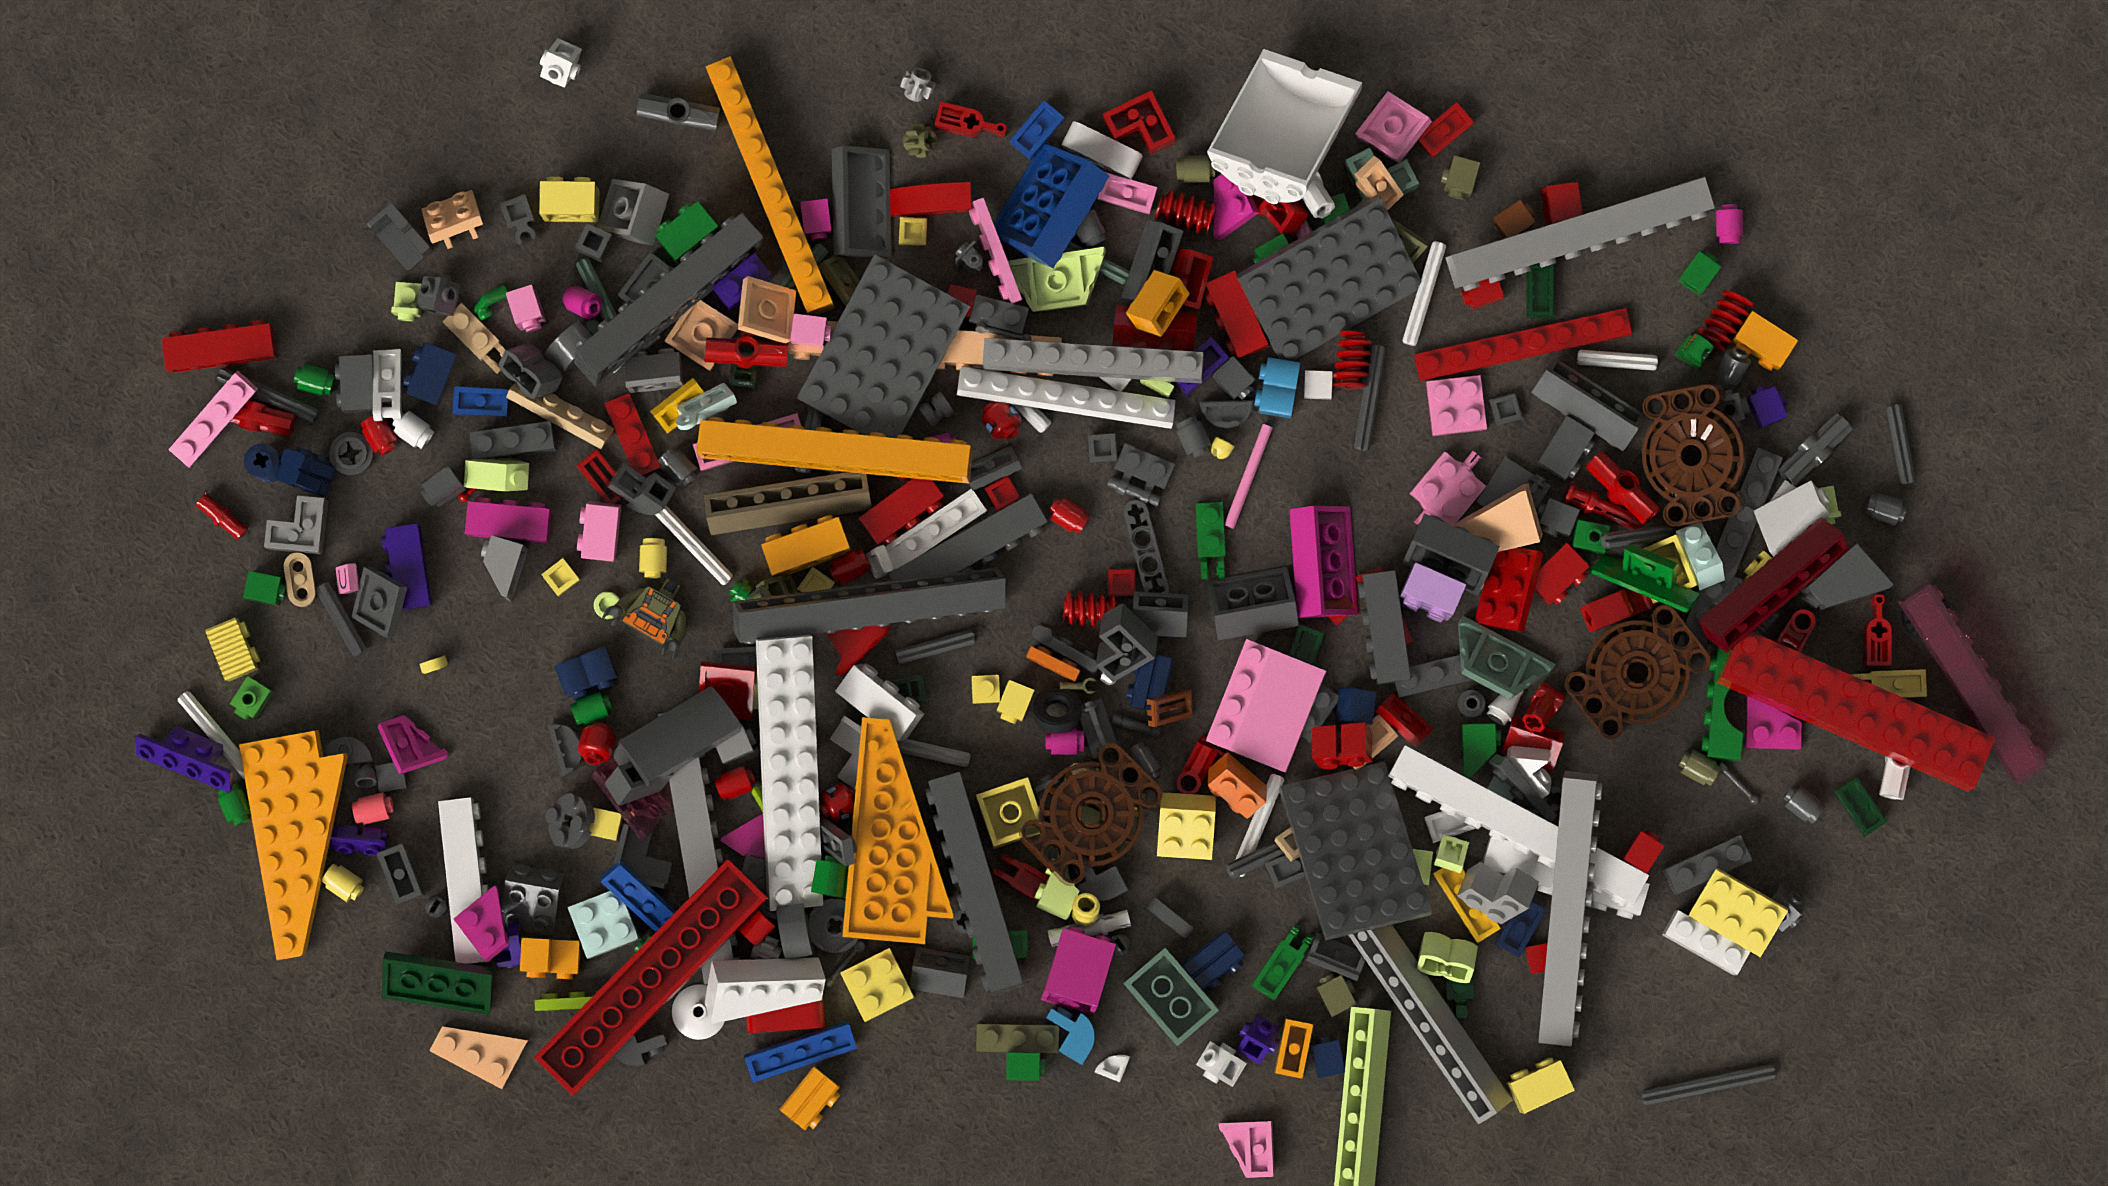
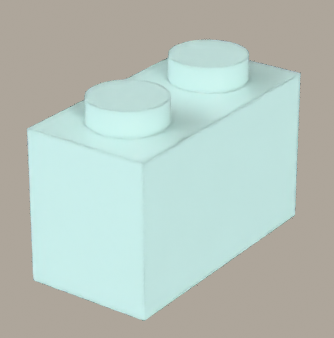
M1702 522L1676 531V534H1679L1699 583L1697 585L1699 590L1724 581L1722 561Z

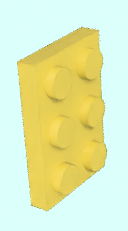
M1716 867L1688 916L1761 957L1789 909Z

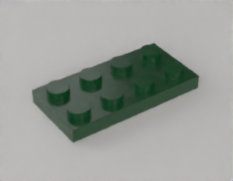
M385 951L382 971V998L490 1015L494 968Z

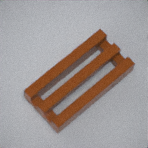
M1182 689L1147 699V705H1151V709L1147 710V714L1152 716V720H1148V726L1157 727L1193 716L1192 692L1189 689ZM1181 698H1185L1184 700H1181V701H1177V702H1174V703H1170V704H1166V705H1163V706H1159L1160 704H1163V703H1167V702H1170V701H1174V700H1178V699H1181ZM1181 707L1186 708L1184 711L1159 717L1160 713L1176 710Z

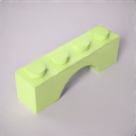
M1088 806L1082 808V821L1085 824L1099 822V811ZM1066 866V867H1065V870H1064V873H1065V876H1066L1068 879H1070L1069 873H1068V866ZM1047 868L1045 873L1049 874L1046 885L1043 883L1039 885L1034 897L1039 900L1036 907L1066 920L1072 910L1073 901L1080 891L1075 886H1067L1061 883Z

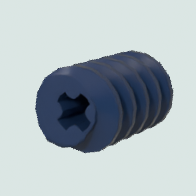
M256 444L245 453L244 465L251 475L262 482H276L275 475L278 466L282 464L280 462L282 455L268 444ZM264 459H268V460L265 462V463H266V467L263 468V467H262V466L264 465V461H263V460H264Z

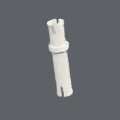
M1126 909L1105 916L1099 914L1097 922L1092 926L1082 927L1074 923L1048 930L1051 946L1055 947L1058 945L1063 928L1068 930L1069 927H1076L1084 930V935L1090 937L1100 934L1105 936L1108 935V932L1131 927V922Z

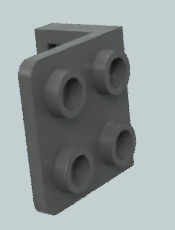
M511 864L505 879L501 910L504 913V928H508L509 923L519 922L520 931L552 935L555 930L558 899L565 874L552 869L542 870L531 868L524 864Z

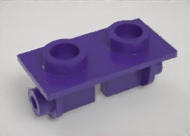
M338 825V827H333L331 847L332 850L341 854L363 852L369 856H377V853L387 850L385 841L387 842L388 831L383 830L382 827L363 826L362 836H359L358 826Z

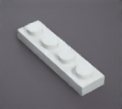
M970 489L885 546L894 569L896 570L933 549L985 514L987 510L975 492Z

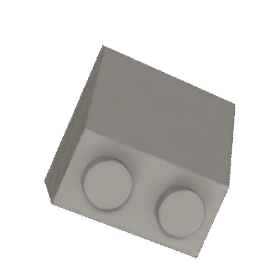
M612 179L597 228L613 236L636 243L654 245L655 235L658 233L657 228L660 226L669 194L644 183Z
M672 348L658 350L657 355L647 356V352H637L625 362V383L630 393L682 387L684 379L680 353L674 352Z
M491 535L490 541L486 540L484 542L481 556L484 557L483 562L501 596L509 601H513L528 549L522 544Z

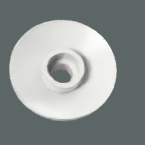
M698 984L685 988L677 995L672 1006V1018L675 1026L682 1034L692 1039H706L715 1035L725 1022L710 1023L704 1003L707 985ZM698 1006L704 1010L701 1017H696L693 1013L694 1009Z

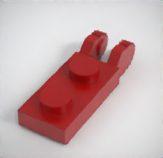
M1002 854L1000 860L1003 864L1018 870L1013 878L1002 870L994 869L992 875L1010 885V888L1038 903L1039 900L1034 898L1040 883L1046 885L1049 876L1025 862L1020 863L1010 856Z

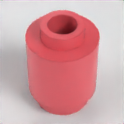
M382 792L358 798V801L352 802V810L356 823L363 822L365 825L390 819V813L394 812V805L391 796L386 797L385 793Z

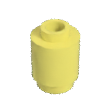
M645 538L643 539V545H640L639 572L645 573V578H661V574L666 573L667 546H665V540Z
M332 864L321 881L326 884L325 888L346 902H349L351 899L355 901L364 889L361 886L363 880L342 865L338 867Z
M1082 893L1074 899L1072 918L1076 924L1082 927H1089L1097 922L1100 911V903L1097 897L1090 893Z

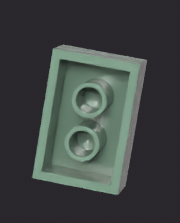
M1166 948L1123 983L1176 1046H1179L1219 1011Z

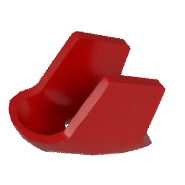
M891 625L865 626V628L860 630L842 629L836 633H826L841 656L835 676L847 674L853 665H857L888 635Z

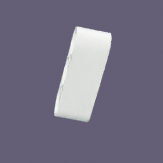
M1075 121L1072 122L1061 144V147L1130 180H1132L1143 158V155L1134 149Z

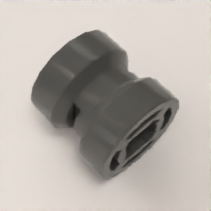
M940 391L934 394L929 402H923L917 406L932 429L939 424L942 418H949L954 414L953 409Z

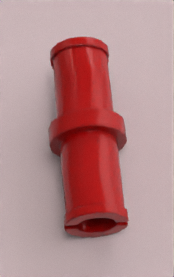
M205 493L195 505L214 520L213 524L218 527L220 525L237 541L248 529L247 526L230 513L231 510L228 507L223 508L208 493Z

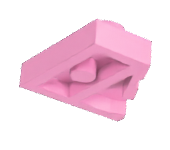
M1272 1121L1219 1123V1129L1223 1132L1246 1178L1275 1176Z

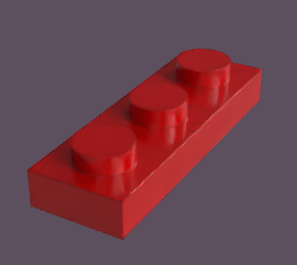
M630 393L604 403L631 468L642 476L661 469Z

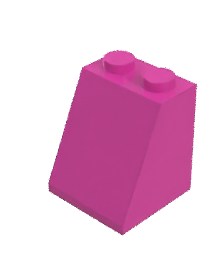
M1069 927L1068 930L1063 928L1041 1000L1093 1016L1099 1004L1116 944L1110 943L1111 939L1102 935H1095V938L1084 935L1085 931L1076 927Z

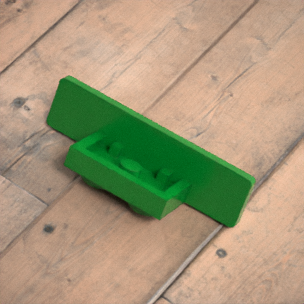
M1629 544L1625 548L1623 562L1608 555H1602L1592 567L1591 573L1683 612H1688L1699 599L1698 592L1676 584L1677 562L1633 544Z

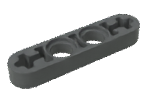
M1132 500L1125 505L1123 512L1143 590L1149 593L1153 589L1152 581L1150 580L1146 583L1144 577H1154L1161 573L1162 579H1156L1158 587H1164L1165 591L1162 593L1169 594V587L1147 506L1140 500ZM1136 505L1138 509H1143L1144 513L1140 514L1141 523L1147 521L1148 526H1139L1134 530L1131 529L1130 525H1136L1134 516L1128 515V512L1132 510L1131 506ZM1140 531L1147 532L1151 537L1150 543L1146 546H1139L1135 542V535ZM1152 557L1157 561L1158 567L1154 572L1148 573L1143 570L1142 561L1145 558Z

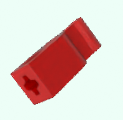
M940 101L934 124L935 129L966 137H977L982 131L994 133L999 138L1006 136L1007 126L1005 124L984 122L982 114L975 109ZM971 118H976V123L979 125H974L973 129H968V124L965 121L970 122Z
M1624 589L1580 607L1589 632L1592 633L1655 608L1657 605L1647 596L1630 589Z
M1876 594L1870 600V604L1873 606V620L1866 623L1863 630V667L1892 666V629L1890 623L1882 618V604L1885 602L1883 594ZM1877 624L1879 629L1884 631L1878 638L1876 633L1871 631Z

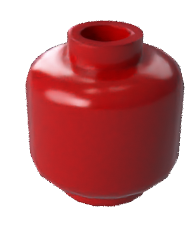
M595 722L582 730L578 752L585 762L591 765H599L611 759L616 743V736L611 727L604 723Z

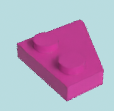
M1223 174L1214 179V238L1222 240L1256 216L1259 211L1252 195L1249 196L1239 190V186L1231 182Z
M1746 696L1745 748L1801 750V721L1774 707Z
M405 715L381 722L377 727L399 775L445 760L449 755L447 750L444 748L441 750L429 740L430 736L423 730L416 728L415 724Z
M763 814L723 836L720 841L743 856L748 854L765 859Z
M493 886L453 918L486 962L490 961L509 945L507 932L504 929L505 919L504 913L501 911L500 891L496 886Z

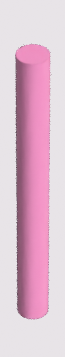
M1263 424L1226 518L1224 524L1226 527L1235 528L1273 429L1268 425Z

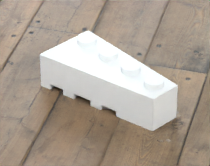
M819 958L712 961L704 1003L710 1023L714 1024L822 1000L826 979Z

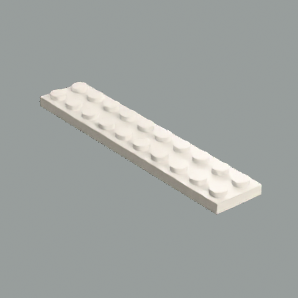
M808 634L756 639L767 897H769L767 909L769 911H776V908L804 904V907L823 906V895L811 892L816 860H821L812 636Z

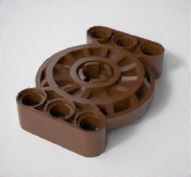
M1716 383L1648 396L1643 402L1644 414L1655 421L1650 425L1644 438L1642 463L1646 476L1653 488L1664 498L1671 501L1663 511L1664 520L1671 526H1682L1731 517L1741 513L1746 505L1744 496L1734 490L1744 473L1747 459L1746 444L1742 432L1735 421L1724 411L1718 409L1724 402L1725 391ZM1708 388L1712 389L1716 394V399L1713 403H1709L1705 399V392ZM1682 393L1689 398L1687 408H1682L1679 405L1678 398ZM1655 399H1659L1663 404V409L1660 413H1656L1652 408V403ZM1655 433V436H1654V438H1653V440H1652V443H1651V448H1649V447H1650L1651 438H1652L1653 434ZM1690 445H1695L1701 450L1702 458L1697 465L1691 463L1688 458L1684 459V454L1687 453ZM1739 462L1738 470L1734 477L1733 474L1737 468V463ZM1728 496L1736 500L1734 511L1729 510L1725 505V500ZM1702 501L1709 504L1710 512L1707 516L1699 511V504ZM1675 506L1683 510L1684 516L1681 520L1675 519L1672 514Z
M1661 605L1657 607L1652 615L1653 623L1647 621H1628L1617 624L1605 631L1596 640L1589 652L1586 674L1579 671L1573 672L1565 680L1567 692L1605 739L1613 740L1618 738L1623 730V722L1646 724L1658 721L1670 714L1680 704L1687 691L1690 671L1702 673L1710 666L1709 654L1671 606ZM1662 609L1669 610L1673 615L1672 622L1668 625H1661L1657 621V613ZM1641 625V630L1624 632L1622 627ZM1646 627H1653V633L1646 631ZM1615 630L1618 631L1619 635L1612 638L1607 644L1602 642L1608 634ZM1684 631L1689 635V643L1686 646L1678 647L1675 645L1673 637L1676 632ZM1597 646H1599L1602 650L1598 655L1596 664L1591 663L1593 653ZM1695 653H1702L1706 658L1705 666L1700 669H1696L1690 664V658ZM1642 662L1647 666L1649 674L1645 681L1635 683L1628 678L1627 669L1631 663ZM1680 668L1685 669V676L1680 675ZM1590 669H1595V677L1590 675ZM1574 676H1580L1585 681L1584 689L1579 692L1573 691L1569 686L1570 679ZM1679 681H1685L1682 692L1678 698H1675L1673 695L1678 688ZM1590 698H1598L1601 701L1602 708L1598 713H1591L1587 710L1586 702ZM1669 700L1674 703L1668 710L1658 715L1657 710L1663 707ZM1622 712L1628 713L1629 719L1622 717ZM1652 713L1653 715L1652 718L1634 720L1635 715ZM1608 719L1615 720L1619 725V729L1614 735H1608L1603 730V723Z
M1107 743L1097 753V762L1075 764L1065 768L1051 780L1040 800L1039 821H1027L1020 829V840L1061 883L1067 886H1074L1083 879L1085 874L1084 866H1104L1118 860L1130 850L1142 829L1143 809H1152L1159 804L1163 795L1162 789L1119 745ZM1104 751H1114L1117 755V761L1112 764L1107 763L1103 758ZM1087 768V771L1079 772L1075 775L1071 773V771ZM1130 769L1135 772L1137 778L1134 783H1127L1123 779L1122 774L1124 770ZM1064 776L1066 780L1057 789L1053 788L1054 783ZM1144 789L1154 791L1156 795L1154 802L1149 803L1142 798V791ZM1049 794L1051 796V800L1048 805V810H1044L1045 800L1047 795ZM1087 805L1095 806L1100 812L1099 822L1085 824L1082 821V808ZM1138 818L1137 827L1133 835L1130 831L1132 829L1134 819ZM1030 826L1036 827L1040 833L1039 839H1028L1025 833L1026 828ZM1125 840L1129 841L1126 848L1117 853L1116 848ZM1048 846L1056 847L1059 851L1058 859H1048L1045 855V848ZM1107 854L1111 857L1103 861H1094L1096 857H1102ZM1071 865L1077 868L1079 873L1077 879L1071 880L1065 876L1064 870L1066 866Z

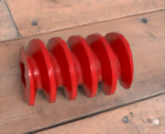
M1171 189L1167 195H1164L1163 192L1155 220H1159L1164 214L1165 223L1167 224L1175 218L1176 227H1180L1185 221L1186 230L1189 231L1193 225H1196L1197 234H1200L1206 228L1207 235L1215 212V203L1212 202L1208 208H1205V200L1202 199L1198 205H1195V196H1191L1185 202L1183 192L1177 198H1174V189Z
M1725 290L1722 293L1724 300L1719 299L1716 302L1718 309L1713 308L1710 311V315L1713 318L1707 317L1704 320L1707 327L1701 326L1698 329L1699 334L1721 351H1726L1721 345L1722 342L1729 344L1732 342L1727 334L1736 335L1738 333L1733 325H1743L1739 315L1749 316L1745 306L1755 307L1754 303L1743 295Z
M1340 331L1339 335L1345 338V340L1339 341L1338 346L1344 350L1338 351L1336 356L1343 361L1335 363L1334 367L1341 372L1333 374V378L1339 382L1332 385L1347 389L1364 388L1367 384L1361 382L1360 378L1367 377L1368 373L1362 371L1361 367L1369 366L1370 363L1363 360V356L1371 355V352L1364 349V346L1373 344V341L1367 339L1366 334L1361 332Z
M1068 590L1064 600L1063 622L1068 617L1070 625H1074L1076 619L1079 618L1081 626H1084L1087 619H1090L1091 626L1095 627L1098 620H1101L1102 615L1117 607L1119 602L1116 601L1115 594H1111L1109 600L1106 601L1104 593H1100L1098 599L1095 600L1093 592H1090L1087 599H1084L1082 591H1079L1076 598H1073L1071 590Z

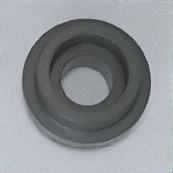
M1475 690L1463 692L1458 699L1459 711L1467 717L1480 715L1485 708L1483 695ZM1470 698L1475 699L1477 702L1476 707L1473 709L1467 706V700Z

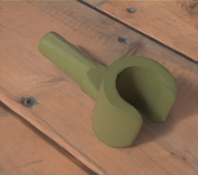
M1087 678L1084 682H1060V689L1083 690L1086 694L1093 695L1097 691H1088L1085 685L1087 682L1097 681L1094 678Z

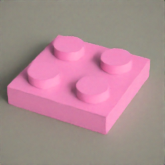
M1387 91L1355 134L1360 140L1396 163H1400L1432 121L1428 116Z
M1481 375L1426 382L1432 436L1487 430Z

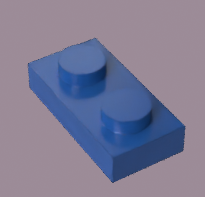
M1043 101L1011 138L1009 143L1031 160L1062 124L1065 117L1047 102Z
M454 386L452 414L508 418L509 399L506 396L509 390Z

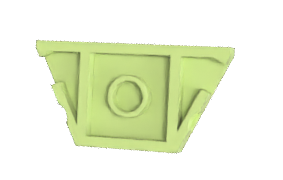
M1099 247L1064 252L1054 268L1038 263L1031 258L1010 260L1008 263L1019 292L1023 294L1033 312L1084 306L1089 303L1106 254V248Z

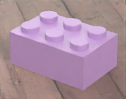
M1415 563L1410 569L1399 595V600L1403 601L1401 606L1414 612L1422 609L1428 612V618L1441 623L1444 619L1448 621L1453 616L1466 584Z

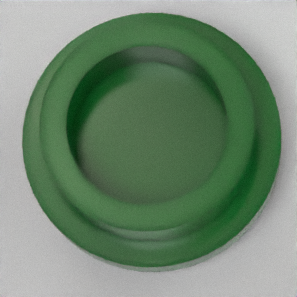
M746 578L742 582L737 580L730 588L728 593L732 595L730 598L732 603L733 601L745 600L750 594L753 587L748 584L749 581Z

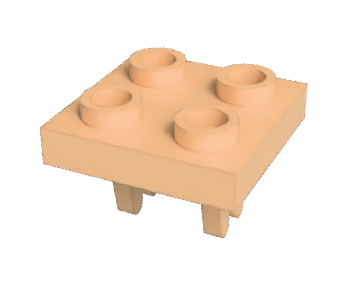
M472 190L456 193L449 199L441 202L435 201L422 208L432 244L444 239L447 248H453L450 237L467 230L470 231L473 240L478 238L475 227L483 225Z

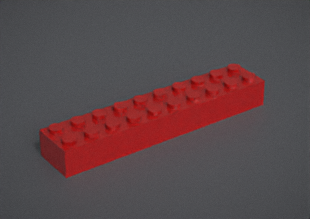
M1754 632L1747 635L1729 651L1716 683L1967 792L1976 787L1995 741V737Z
M727 859L533 1058L572 1096H576L769 897L731 860Z

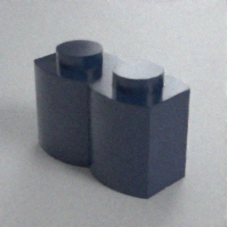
M607 647L596 649L554 666L565 696H572L573 700L589 695L588 690L598 686L599 691L614 686L613 680L619 678Z

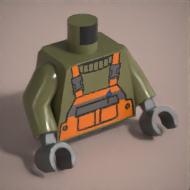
M668 578L659 592L649 586L646 589L638 588L623 596L614 606H609L602 616L603 619L607 615L614 617L611 626H615L620 619L623 623L663 645L661 655H664L666 650L673 651L672 659L677 658L679 647L686 635V614L682 611L683 606L673 601L681 586Z

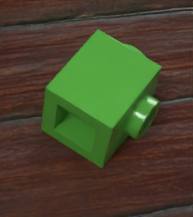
M247 676L230 704L236 707L234 713L248 721L252 717L257 720L274 691Z

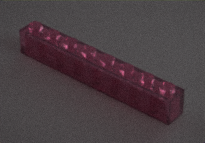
M1924 583L1897 602L1979 730L1995 737L1992 750L2014 784L2022 785L2048 768L2044 762L2047 757L2038 745L2034 746L2030 740L2032 734L2029 728L2024 723H2019L2015 716L2017 710L2010 700L2005 701L2000 693L2003 689L1995 677L1991 678L1987 673L1986 668H1988V665L1980 654L1976 655L1971 648L1973 641L1965 631L1961 632L1956 623L1959 620L1951 608L1946 609L1941 601L1944 599L1942 592L1936 585L1932 587L1931 584Z

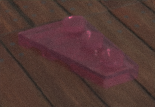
M611 757L610 760L603 762L595 770L592 778L641 842H643L669 814L673 805L658 793H654L618 806L605 785V782L619 766L616 760Z

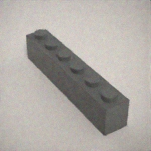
M1031 493L890 572L889 576L892 581L972 571L974 570L972 566L982 561L983 565H986L998 558L996 553L1004 548L1009 552L1022 544L1020 539L1030 535L1031 539L1045 531L1044 526L1048 522Z

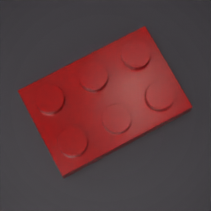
M1518 547L1497 552L1483 585L1474 622L1484 626L1518 632L1525 631L1543 557L1542 552Z

